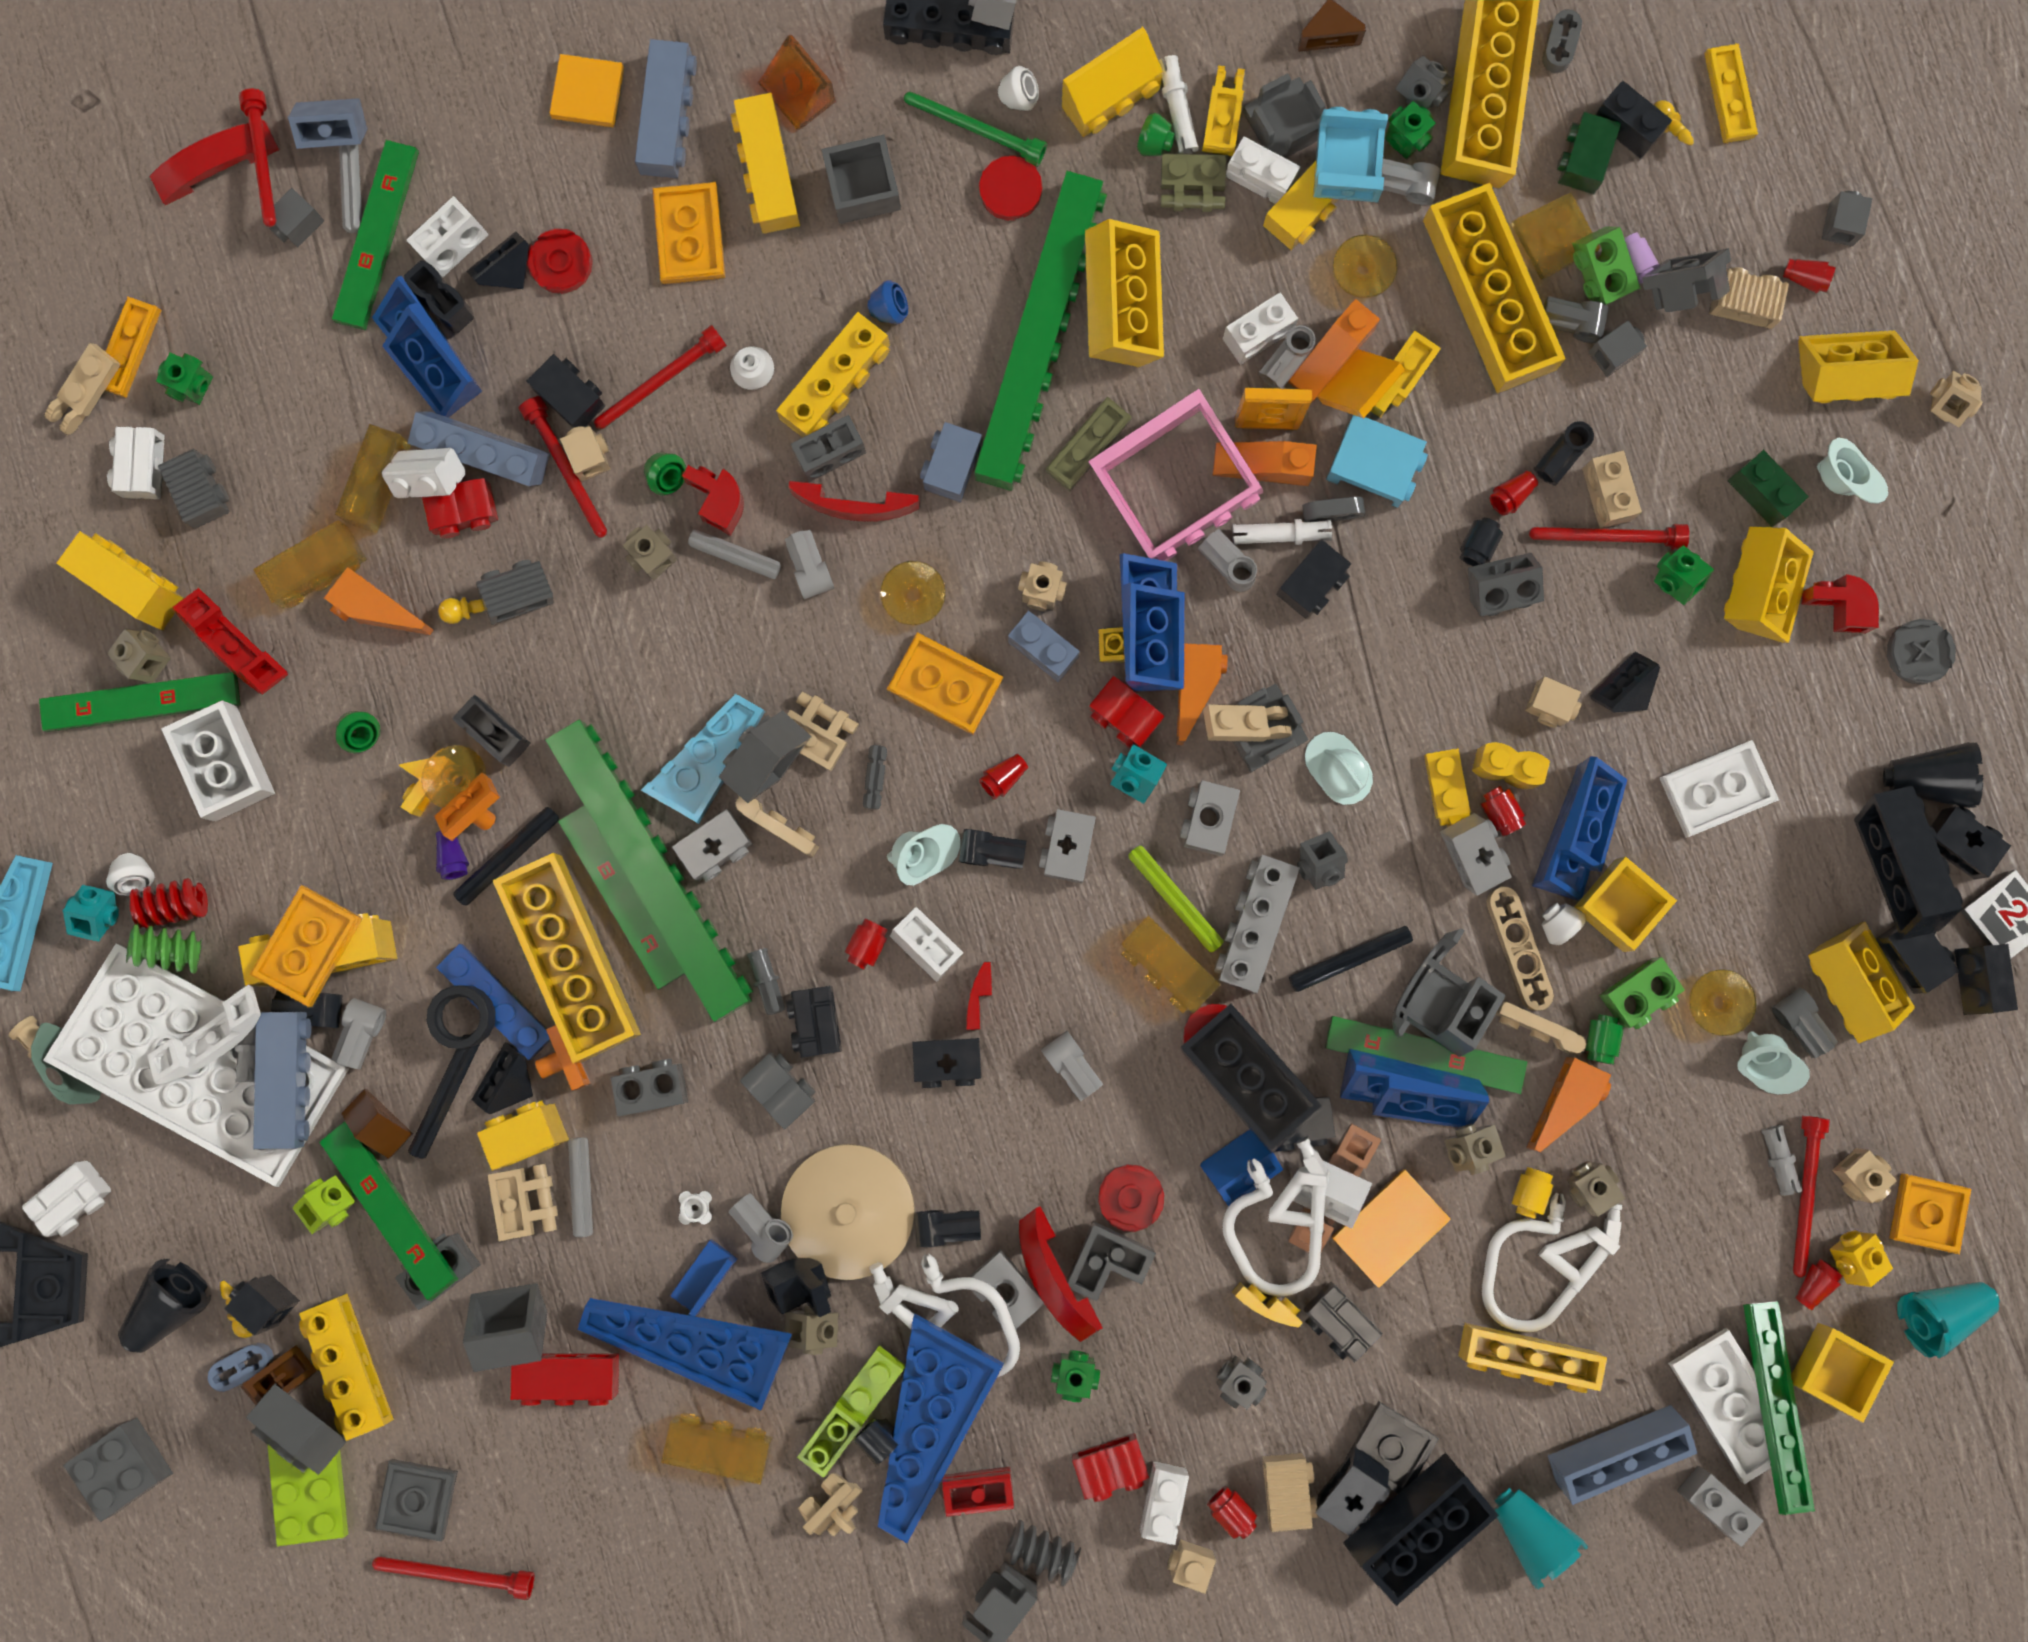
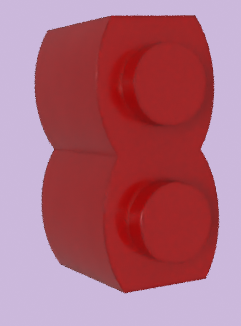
M485 478L458 483L453 492L448 496L422 497L429 531L435 535H440V538L443 539L456 537L460 534V530L471 528L472 531L486 530L491 527L490 523L498 521L491 484Z
M1115 676L1108 681L1089 705V710L1092 712L1090 718L1104 729L1108 725L1118 732L1115 738L1129 749H1131L1133 744L1141 748L1165 717L1154 706Z
M1136 1434L1126 1435L1105 1444L1093 1446L1072 1454V1462L1085 1500L1093 1498L1094 1502L1103 1501L1113 1495L1112 1491L1124 1487L1126 1491L1136 1490L1144 1486V1480L1149 1478L1148 1469Z

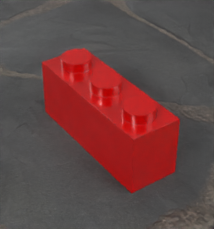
M542 1353L541 1361L511 1366L510 1400H521V1405L525 1406L540 1405L541 1400H554V1405L558 1406L574 1405L575 1400H588V1405L603 1406L608 1405L609 1400H613L619 1392V1353Z

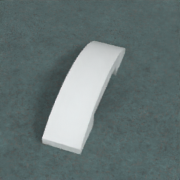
M247 985L223 1002L225 1009L223 1013L184 1040L171 1038L148 1054L147 1057L154 1083L160 1085L188 1075L215 1061L242 1041L254 1028L261 1015L253 986Z

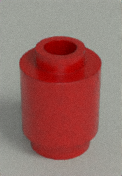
M1498 786L1483 795L1486 801L1480 805L1488 819L1493 823L1496 830L1500 831L1503 837L1526 825L1523 819L1525 814L1510 788L1503 791L1502 787Z
M865 918L861 925H857L844 951L850 955L847 961L864 970L867 964L874 967L887 941L885 936L888 929Z
M1227 1486L1216 1492L1207 1503V1506L1211 1509L1210 1514L1232 1539L1239 1536L1245 1539L1257 1527V1524L1254 1522L1257 1514L1235 1490L1231 1491Z

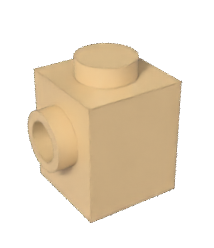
M584 426L573 428L567 432V436L560 438L574 473L581 482L611 469L604 454L609 452L607 443L601 433L596 435L590 426L586 428Z
M1544 676L1536 682L1525 711L1539 717L1538 721L1546 726L1556 728L1557 725L1562 726L1568 723L1569 720L1574 721L1581 708V703L1578 702L1581 692Z
M1180 1539L1177 1550L1173 1549L1170 1554L1167 1570H1170L1173 1583L1206 1594L1216 1559L1213 1550Z

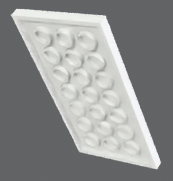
M116 943L45 1056L44 1061L269 1184L279 1187L302 1147L295 1149H253L255 1082H235L237 1052H234V1047L215 1061L181 1078L160 1085L155 1084L147 1055L171 1038L184 1040L225 1011L224 1001L174 973L163 970L157 964L153 969L148 968L146 958L139 967L134 966L132 957L126 963L127 948ZM306 1045V1053L308 1052L311 1057L310 1071L306 1073L305 1086H308L310 1089V1102L308 1107H305V1120L309 1122L310 1136L349 1068L336 1063L331 1058Z

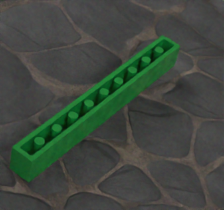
M1066 171L974 472L975 481L1009 491L1013 490L1015 482L1021 483L1026 466L1021 463L1024 452L1030 453L1035 436V434L1030 433L1033 421L1037 423L1040 421L1044 407L1043 403H1039L1042 391L1048 393L1053 374L1048 372L1051 361L1057 362L1061 352L1062 343H1058L1060 332H1067L1071 313L1067 312L1070 301L1076 302L1080 288V283L1076 282L1078 272L1084 273L1086 269L1085 230L1097 225V223H1094L1096 213H1103L1107 194L1103 193V180Z
M579 719L545 739L713 1022L721 1021L752 1002L748 995L753 992L749 983L743 975L737 977L731 967L736 964L734 958L726 947L722 949L719 947L715 940V937L719 936L716 928L709 919L704 921L698 909L702 908L698 898L693 891L686 892L681 883L685 880L683 873L676 863L670 865L664 855L668 852L665 843L659 835L653 837L647 827L652 824L650 818L642 807L638 809L635 807L631 800L635 794L625 779L620 781L614 772L618 765L608 751L603 753L599 747L598 742L602 739L592 724L587 726Z

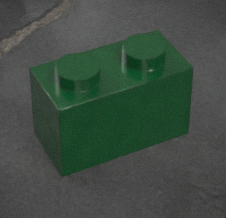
M1586 112L1582 114L1577 123L1572 122L1566 136V141L1570 142L1568 152L1563 151L1557 165V170L1561 171L1558 184L1595 194L1603 183L1621 123Z
M1764 449L1727 480L1771 527L1786 519L1809 497Z

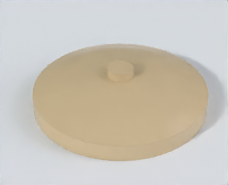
M836 1145L810 1156L793 1173L782 1198L781 1220L790 1226L793 1233L792 1241L789 1243L790 1248L798 1258H811L821 1262L825 1276L834 1279L854 1280L871 1276L873 1274L870 1271V1266L881 1262L883 1267L886 1268L904 1249L914 1224V1197L904 1173L889 1157L875 1149L862 1145Z

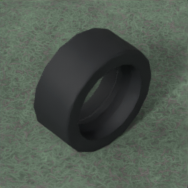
M456 985L441 990L433 997L427 1009L426 1022L430 1034L438 1043L448 1048L465 1049L482 1043L490 1035L495 1025L496 1012L492 1000L484 991L474 986ZM458 997L472 1000L478 1006L480 1012V1023L477 1029L464 1037L449 1033L442 1020L446 1004Z

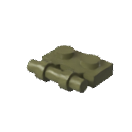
M1162 154L1161 189L1173 190V195L1161 194V208H1173V211L1183 212V208L1202 209V212H1212V209H1225V196H1213V191L1225 190L1226 155ZM1184 190H1201L1202 196L1184 195Z

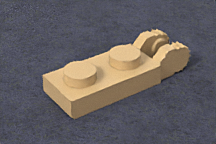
M89 343L58 392V398L49 404L44 415L45 418L52 423L61 419L70 406L73 410L65 415L63 422H61L60 430L67 435L76 431L85 416H89L120 367V363L97 344Z
M1207 705L1203 708L1209 741L1264 742L1267 739H1285L1292 735L1291 727L1278 725L1270 728L1268 726V720H1281L1288 716V710L1283 706L1265 708V706Z
M740 796L736 799V810H739V813H742L743 816L809 857L815 855L819 847L812 842L815 838L814 835L801 827L794 831L785 826L788 819L772 809L766 814L763 811L762 804L756 799L749 803Z
M1502 1002L1495 1014L1501 1017L1499 1023L1518 1030L1519 1025L1531 1030L1529 1036L1545 1043L1552 1039L1556 1049L1565 1050L1566 1053L1577 1054L1586 1048V1040L1581 1035H1577L1576 1032L1508 1002Z

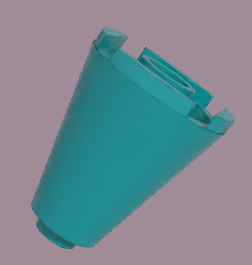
M1975 1282L1910 1292L1899 1299L1897 1314L1899 1320L1905 1319L1909 1329L1904 1330V1333L1915 1349L1925 1357L1932 1358L1936 1356L1938 1359L1949 1354L1999 1311L2000 1299L1992 1287L1983 1282Z
M1508 1488L1494 1500L1498 1505L1494 1509L1499 1515L1497 1519L1527 1577L1536 1590L1545 1586L1541 1579L1549 1576L1553 1581L1581 1557L1577 1549L1587 1550L1588 1545L1581 1537L1520 1489L1513 1492Z

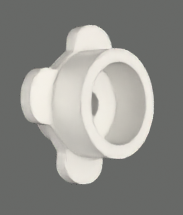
M689 1191L681 1193L679 1196V1202L681 1203L679 1221L684 1225L690 1222L709 1223L712 1219V1214L709 1212V1203L712 1201L711 1194L707 1191H702L700 1194H691ZM693 1205H697V1206H698V1210H697V1211H694V1210L692 1209V1206H693Z

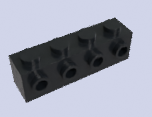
M886 0L883 21L885 40H890L899 45L911 42L920 43L928 48L947 46L963 52L975 49L984 50L991 55H1000L1002 53H1010L1014 12L1010 28L1007 30L971 20L974 6L968 5L969 0Z

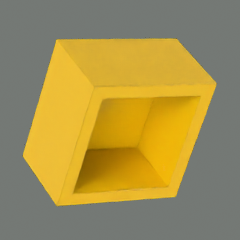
M1622 857L1615 859L1574 908L1582 911L1585 914L1586 921L1622 952L1636 950L1677 900L1630 859Z
M543 1101L532 1102L516 1109L518 1115L515 1117L512 1114L502 1115L485 1122L487 1129L477 1132V1135L492 1171L510 1166L569 1141L555 1103L544 1105Z
M1817 1323L1791 1374L1793 1386L1864 1423L1894 1361L1834 1328Z

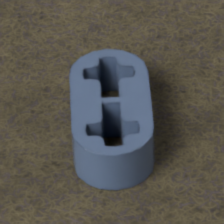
M264 1343L249 1345L211 1366L208 1371V1382L216 1391L225 1392L233 1389L271 1364L274 1358L273 1352ZM253 1353L255 1355L259 1353L262 1355L263 1359L258 1362L259 1365L253 1364L246 1368L244 1362L252 1358ZM236 1368L237 1373L230 1376L228 1380L221 1381L219 1375L223 1373V1370Z

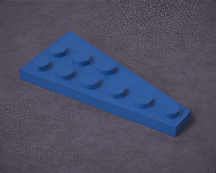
M590 1298L585 1305L577 1329L760 1411L766 1402L792 1336L791 1333L593 1298Z
M917 1314L913 1316L893 1439L899 1445L889 1456L888 1472L878 1521L879 1528L905 1543H908L1004 1364Z

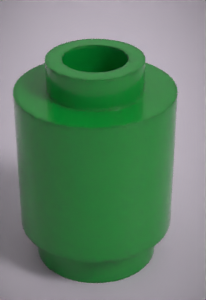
M1599 1014L1598 1020H1590L1585 1051H1588L1587 1060L1614 1065L1615 1057H1619L1624 1026L1618 1024L1619 1018Z

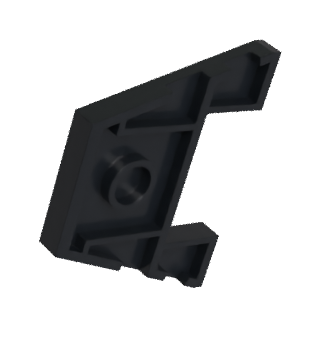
M0 1221V1252H17L13 1321H0V1347L83 1322L88 1253Z

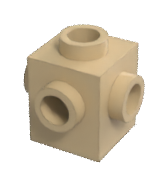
M1952 371L1947 379L1941 378L1933 387L1930 393L1932 395L1931 412L1941 420L1960 427L1968 417H1973L1982 405V387L1979 386L1980 383L1969 374L1964 373L1960 375Z
M1040 561L1038 565L1031 563L1029 572H1022L1018 590L1023 591L1022 602L1028 603L1027 606L1035 610H1054L1056 600L1062 602L1067 586L1066 582H1062L1063 572L1057 570L1058 566ZM1040 580L1048 582L1049 585L1046 588H1040L1036 582Z
M1856 1148L1832 1170L1844 1183L1842 1189L1855 1201L1880 1202L1890 1194V1187L1897 1181L1890 1173L1892 1170L1891 1166L1879 1155L1874 1156L1870 1150Z

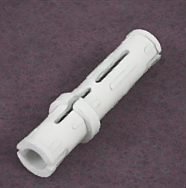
M1170 55L1164 57L1166 63H1164V59L1159 60L1163 70L1162 80L1164 88L1162 89V94L1168 101L1174 132L1176 133L1178 153L1192 154L1191 149H1193V152H1197L1199 146L1197 145L1186 98L1188 88L1187 84L1182 81L1178 57Z
M1294 519V523L1233 524V533H1246V536H1233V544L1295 542V545H1301L1303 541H1320L1321 539L1331 541L1332 532H1318V530L1332 529L1331 520L1302 522V519Z

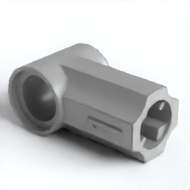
M1383 159V190L1405 195V198L1414 204L1429 205L1433 203L1440 176L1439 167L1426 162L1409 165Z
M1304 325L1295 326L1288 332L1286 339L1259 372V376L1265 383L1275 389H1282L1313 351L1315 345L1314 332ZM1296 338H1302L1307 342L1308 347L1298 350L1292 346L1291 341Z
M1220 529L1212 532L1198 547V550L1227 579L1229 587L1234 591L1244 592L1254 585L1257 575L1256 563L1250 557L1245 556ZM1237 568H1245L1249 571L1250 577L1246 580H1238L1233 575V571Z
M811 530L799 531L786 538V546L796 569L794 574L804 600L835 589L825 561L822 562Z
M353 998L344 1011L342 1017L344 1028L331 1060L346 1067L361 1069L373 1037L378 1035L385 1022L386 1010Z
M1068 1031L1041 1049V1052L1057 1074L1060 1073L1069 1088L1080 1101L1090 1096L1103 1085L1084 1059L1083 1055L1085 1054Z
M750 1193L741 1198L729 1210V1214L751 1238L752 1252L760 1261L766 1263L775 1261L792 1241L793 1233L790 1226L780 1219H772Z

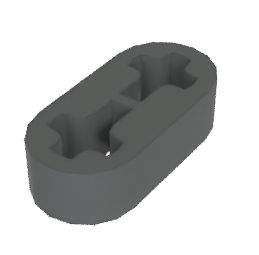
M1566 9L1560 11L1550 26L1542 62L1544 67L1552 73H1560L1566 70L1574 57L1582 28V19L1573 10ZM1564 21L1569 23L1570 28L1566 36H1562V24ZM1558 46L1563 47L1561 61L1555 60L1554 53Z
M1363 497L1318 500L1302 505L1304 522L1342 521L1360 518L1365 515Z

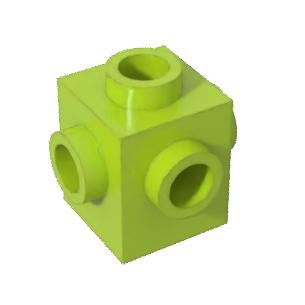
M335 1175L325 1182L320 1178L304 1189L306 1194L298 1200L292 1209L310 1233L314 1234L328 1224L331 1228H334L349 1216L346 1211L355 1203V1200L352 1198L348 1186L341 1183Z

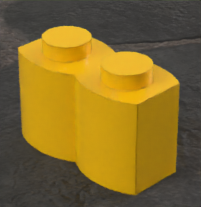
M1491 742L1477 749L1472 771L1483 779L1493 781L1504 779V781L1516 788L1533 789L1545 783L1550 761L1545 756L1536 752H1517L1506 744Z

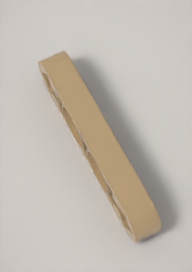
M1496 888L1488 895L1487 907L1519 997L1526 1008L1534 1011L1544 1010L1553 1001V990L1520 898L1512 888ZM1499 893H1502L1503 897L1511 899V903L1507 904L1508 913L1510 915L1516 912L1518 918L1507 919L1501 923L1500 917L1507 915L1503 907H1497L1495 901L1500 899ZM1510 924L1519 925L1523 931L1522 939L1517 943L1511 942L1506 937V928ZM1522 955H1528L1534 961V968L1528 974L1520 972L1517 968V961ZM1539 975L1540 981L1533 982L1537 991L1543 990L1545 996L1540 998L1541 1004L1538 1005L1537 1001H1530L1529 995L1533 994L1531 983L1524 985L1522 979H1531Z

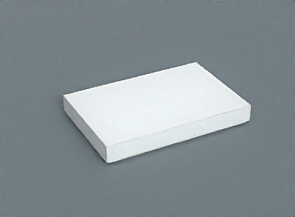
M1753 740L1660 777V781L1685 838L1779 800Z

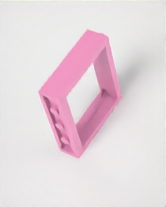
M1200 389L1089 460L1090 465L1147 556L1162 561H1168L1177 554L1175 549L1184 543L1190 546L1205 536L1203 531L1212 525L1218 528L1233 518L1231 513L1242 507L1246 510L1260 501L1259 495L1263 493L1261 485ZM1201 411L1249 488L1155 548L1108 471Z

